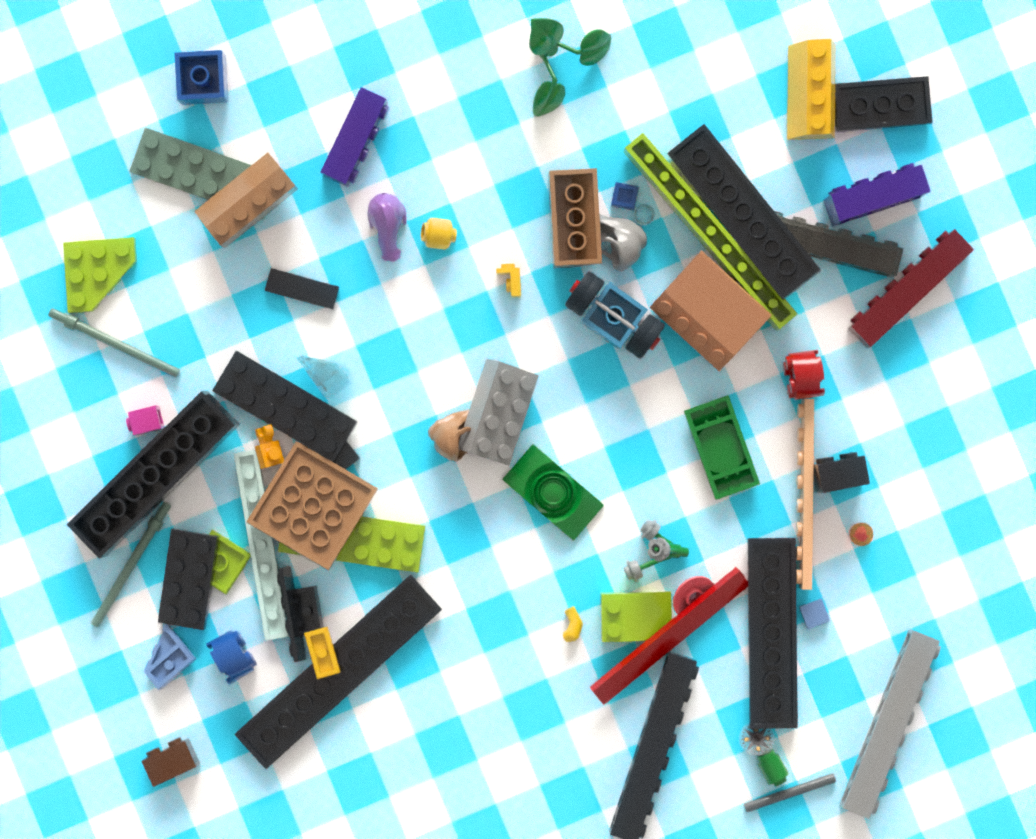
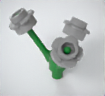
M647 520L640 529L642 532L641 538L645 537L650 541L648 544V555L653 560L639 565L636 560L631 562L627 560V566L623 567L628 580L633 579L634 582H638L637 580L643 577L641 570L671 558L687 557L689 549L681 547L680 544H674L659 534L658 531L661 526L656 523L657 520Z

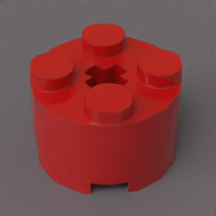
M818 350L789 353L788 356H785L783 372L785 376H789V384L786 386L788 398L798 400L824 396L825 389H820V382L825 380L821 357H816Z

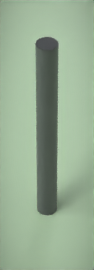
M834 773L744 803V807L748 813L835 783L836 778Z

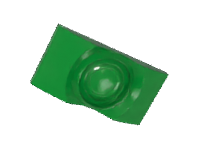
M729 395L684 410L692 439L715 500L760 485Z
M534 444L529 447L502 479L573 541L604 506L603 503Z

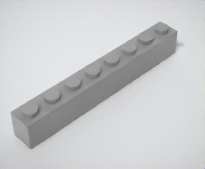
M908 629L839 803L842 808L870 819L871 814L876 813L879 806L877 799L880 792H884L888 783L886 778L889 769L892 770L896 764V751L898 747H902L905 741V728L912 723L914 718L913 708L915 703L918 704L922 698L923 690L921 688L924 681L927 682L932 672L930 665L932 660L936 659L940 653L941 646H939V640Z

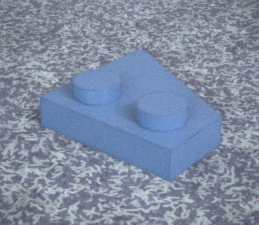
M169 624L164 625L160 640L155 645L152 651V658L148 661L144 673L158 690L163 689L196 660V657Z

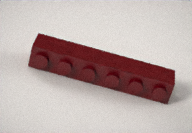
M956 229L949 233L946 230L935 239L938 243L932 249L929 246L918 255L921 259L915 265L912 262L901 271L903 276L898 281L895 279L890 281L884 287L886 292L881 297L878 295L873 297L867 303L869 308L864 313L859 311L849 320L852 324L848 329L866 348L872 347L974 251L973 247Z

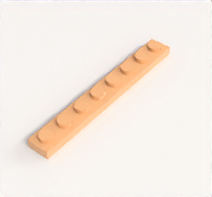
M801 399V404H798L797 416L801 418V428L798 427L797 441L801 442V451H797V465H801V475H797L796 480L797 489H800V499L796 500V511L800 513V522L796 523V536L800 537V546H796V560H800L799 570H796V584H799V588L802 590H812L814 399Z

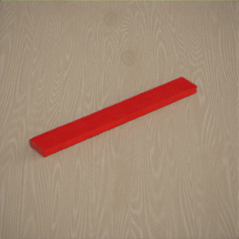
M735 567L589 688L603 705L609 702L748 587V581L742 572Z

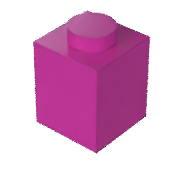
M157 405L128 412L129 418H126L129 432H133V435L137 436L162 430L165 427L160 406Z

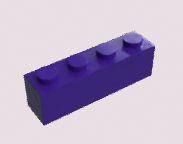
M360 87L320 171L322 176L346 187L349 186L350 182L355 183L359 171L356 169L360 161L364 162L369 153L367 146L370 140L374 141L378 135L380 128L377 125L380 119L384 120L388 114L390 107L387 106L388 101L386 98Z

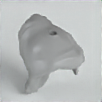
M600 214V231L610 236L604 240L610 242L612 247L611 254L606 250H602V254L612 261L613 268L616 271L623 272L639 259L641 249L647 244L646 233L641 226L629 219L607 217Z

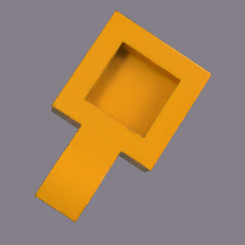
M272 425L255 429L260 445L254 447L260 468L264 469L282 464L284 458L279 440H272L274 436Z

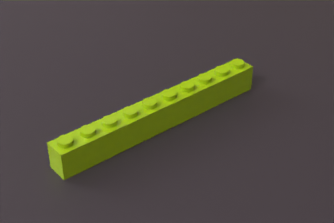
M641 133L624 148L623 153L723 270L772 314L767 321L776 331L780 330L798 314L786 299L784 301L781 299L740 245L644 133Z

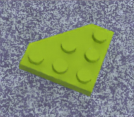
M136 238L63 242L68 313L94 312L105 296L121 281L125 273L136 264Z

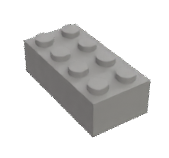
M486 358L464 427H470L471 430L461 435L458 443L459 450L509 466L539 375Z

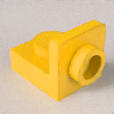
M513 263L501 264V268H496V274L510 275V278H506L507 293L511 292L512 298H521L520 267H515Z

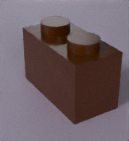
M178 737L168 742L169 747L163 750L157 747L146 752L147 757L141 762L153 787L183 774L200 764L189 738L182 740L181 737Z

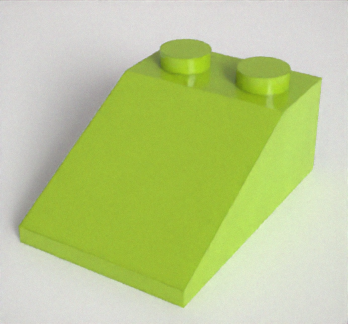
M671 591L600 592L601 641L632 642L649 639L672 620Z

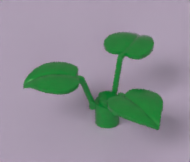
M550 18L531 19L530 51L535 55H539L544 61L552 78V82L546 81L542 83L535 94L532 107L534 116L539 117L554 111L561 105L565 97V87L561 83H557V77L547 56H554L558 51V47L580 55L579 61L582 65H594L609 50L612 40L611 34L602 29L590 31L582 39L581 49L577 50L560 42L564 34V27L559 21Z

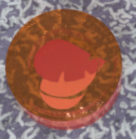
M855 523L849 529V539L855 545L866 546L873 539V529L866 523Z

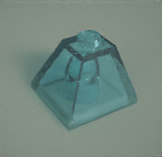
M301 355L297 358L325 398H331L352 383L349 379L352 374L344 364L340 366L337 362Z

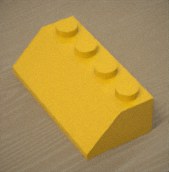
M832 39L805 40L788 46L787 140L835 138L836 44Z

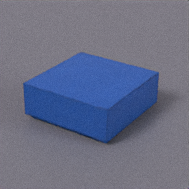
M616 182L611 206L634 211L639 187Z

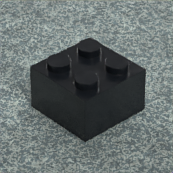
M857 452L839 454L840 459L834 460V456L816 459L813 471L815 491L817 493H826L870 484L865 456H858Z

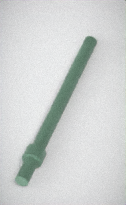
M51 308L49 311V317L63 323L64 327L72 331L76 329L175 378L180 373L179 368L79 321V318L72 314L66 315L54 308Z
M163 501L156 515L150 518L147 523L148 528L92 619L91 624L99 628L156 531L159 532L164 524L162 521L171 508L169 503Z

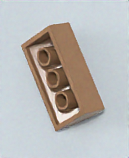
M267 152L194 212L219 245L226 248L296 192L298 188L270 153Z
M597 168L549 171L548 188L553 269L602 264Z

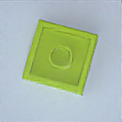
M212 529L209 534L219 536L212 586L227 595L250 560L251 554Z

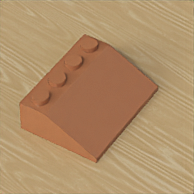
M702 250L649 307L719 372L772 316Z

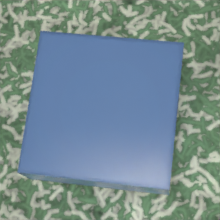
M821 598L799 606L807 629L830 621Z

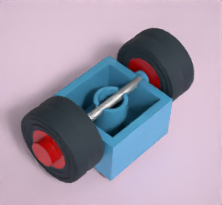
M590 271L586 273L581 281L576 280L569 290L572 294L566 301L565 306L578 316H581L591 303L592 307L582 319V324L617 349L623 346L631 333L634 334L625 349L639 359L643 358L649 349L654 350L661 340L658 336L664 329V323L649 314L642 324L638 326V323L648 309L611 282L607 284L599 297H597L596 295L604 285V281Z

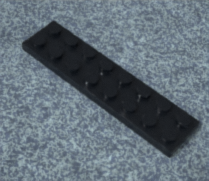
M705 124L667 153L783 301L821 272L818 265Z
M747 538L749 728H798L796 538Z

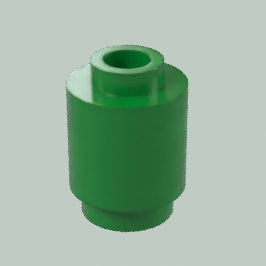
M770 749L757 757L759 762L757 765L768 785L774 784L776 787L787 781L786 776L789 775V772L778 753Z

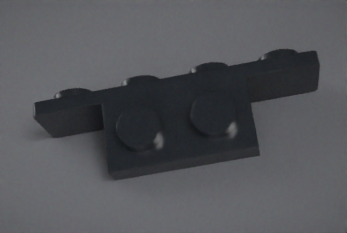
M285 566L278 569L277 582L282 589L281 605L283 610H285L287 618L285 629L290 636L289 652L294 662H300L306 659L303 641L304 633L323 628L324 625L317 585L295 589L291 566Z

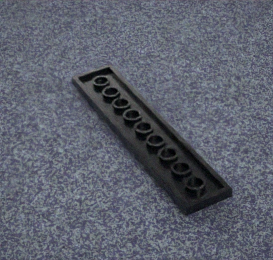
M410 574L333 644L340 673L317 679L313 664H311L234 735L258 762L267 769L432 620L442 608Z

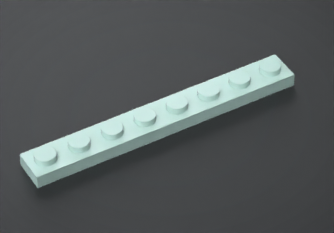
M255 450L234 453L265 641L289 637L285 629L286 613L281 605L282 589L277 582L279 571L274 540L246 522L265 492L262 469L260 468Z

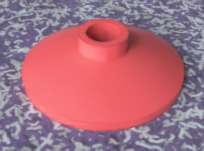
M695 576L684 581L678 587L673 597L675 612L679 614L711 588L714 583L704 576Z

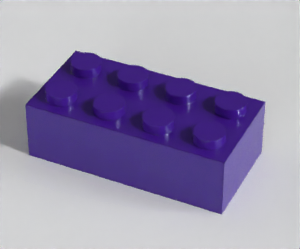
M914 163L904 165L896 170L894 174H892L891 170L880 173L872 181H869V178L858 180L848 189L846 185L832 189L828 193L829 196L823 200L832 227L920 199L930 193L931 190L922 164L915 166Z

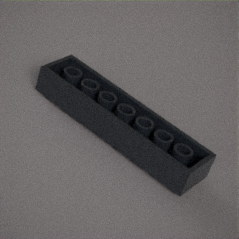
M201 391L66 525L99 559L108 556L240 424L208 391Z

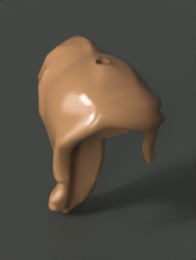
M469 409L455 412L443 419L437 420L428 429V436L434 442L436 451L450 461L458 462L468 454V452L459 450L458 443L461 435L471 430L470 427H464Z

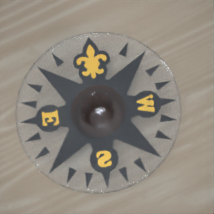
M748 723L742 728L739 741L741 747L747 753L761 756L771 751L775 743V736L772 729H750Z

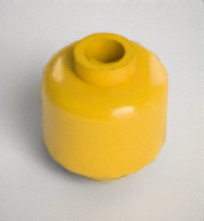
M429 218L426 223L422 224L421 241H424L426 247L446 250L451 242L455 243L457 230L453 228L450 220Z

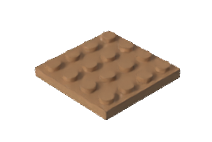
M296 441L246 522L329 571L377 493L378 488Z

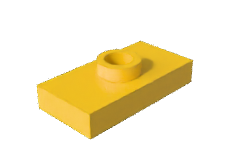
M328 626L304 633L316 678L320 679L340 673Z

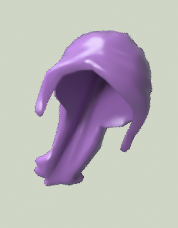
M388 193L377 194L370 200L368 205L367 217L371 229L374 227L378 230V244L383 254L381 258L385 261L395 262L401 258V250L397 248V232L402 219L403 225L407 223L406 209L396 196Z

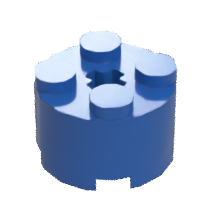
M232 629L206 643L209 649L213 648L210 655L221 674L224 672L226 676H229L226 679L229 685L255 671L254 666L258 665L252 653L249 651L245 652L243 646L246 642L240 632L237 630L233 632Z

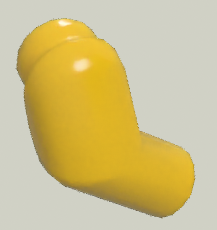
M572 606L564 611L570 622L567 630L563 632V639L566 642H575L580 637L583 622L575 606Z

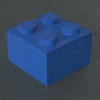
M222 50L174 53L177 101L181 105L229 102L226 55Z

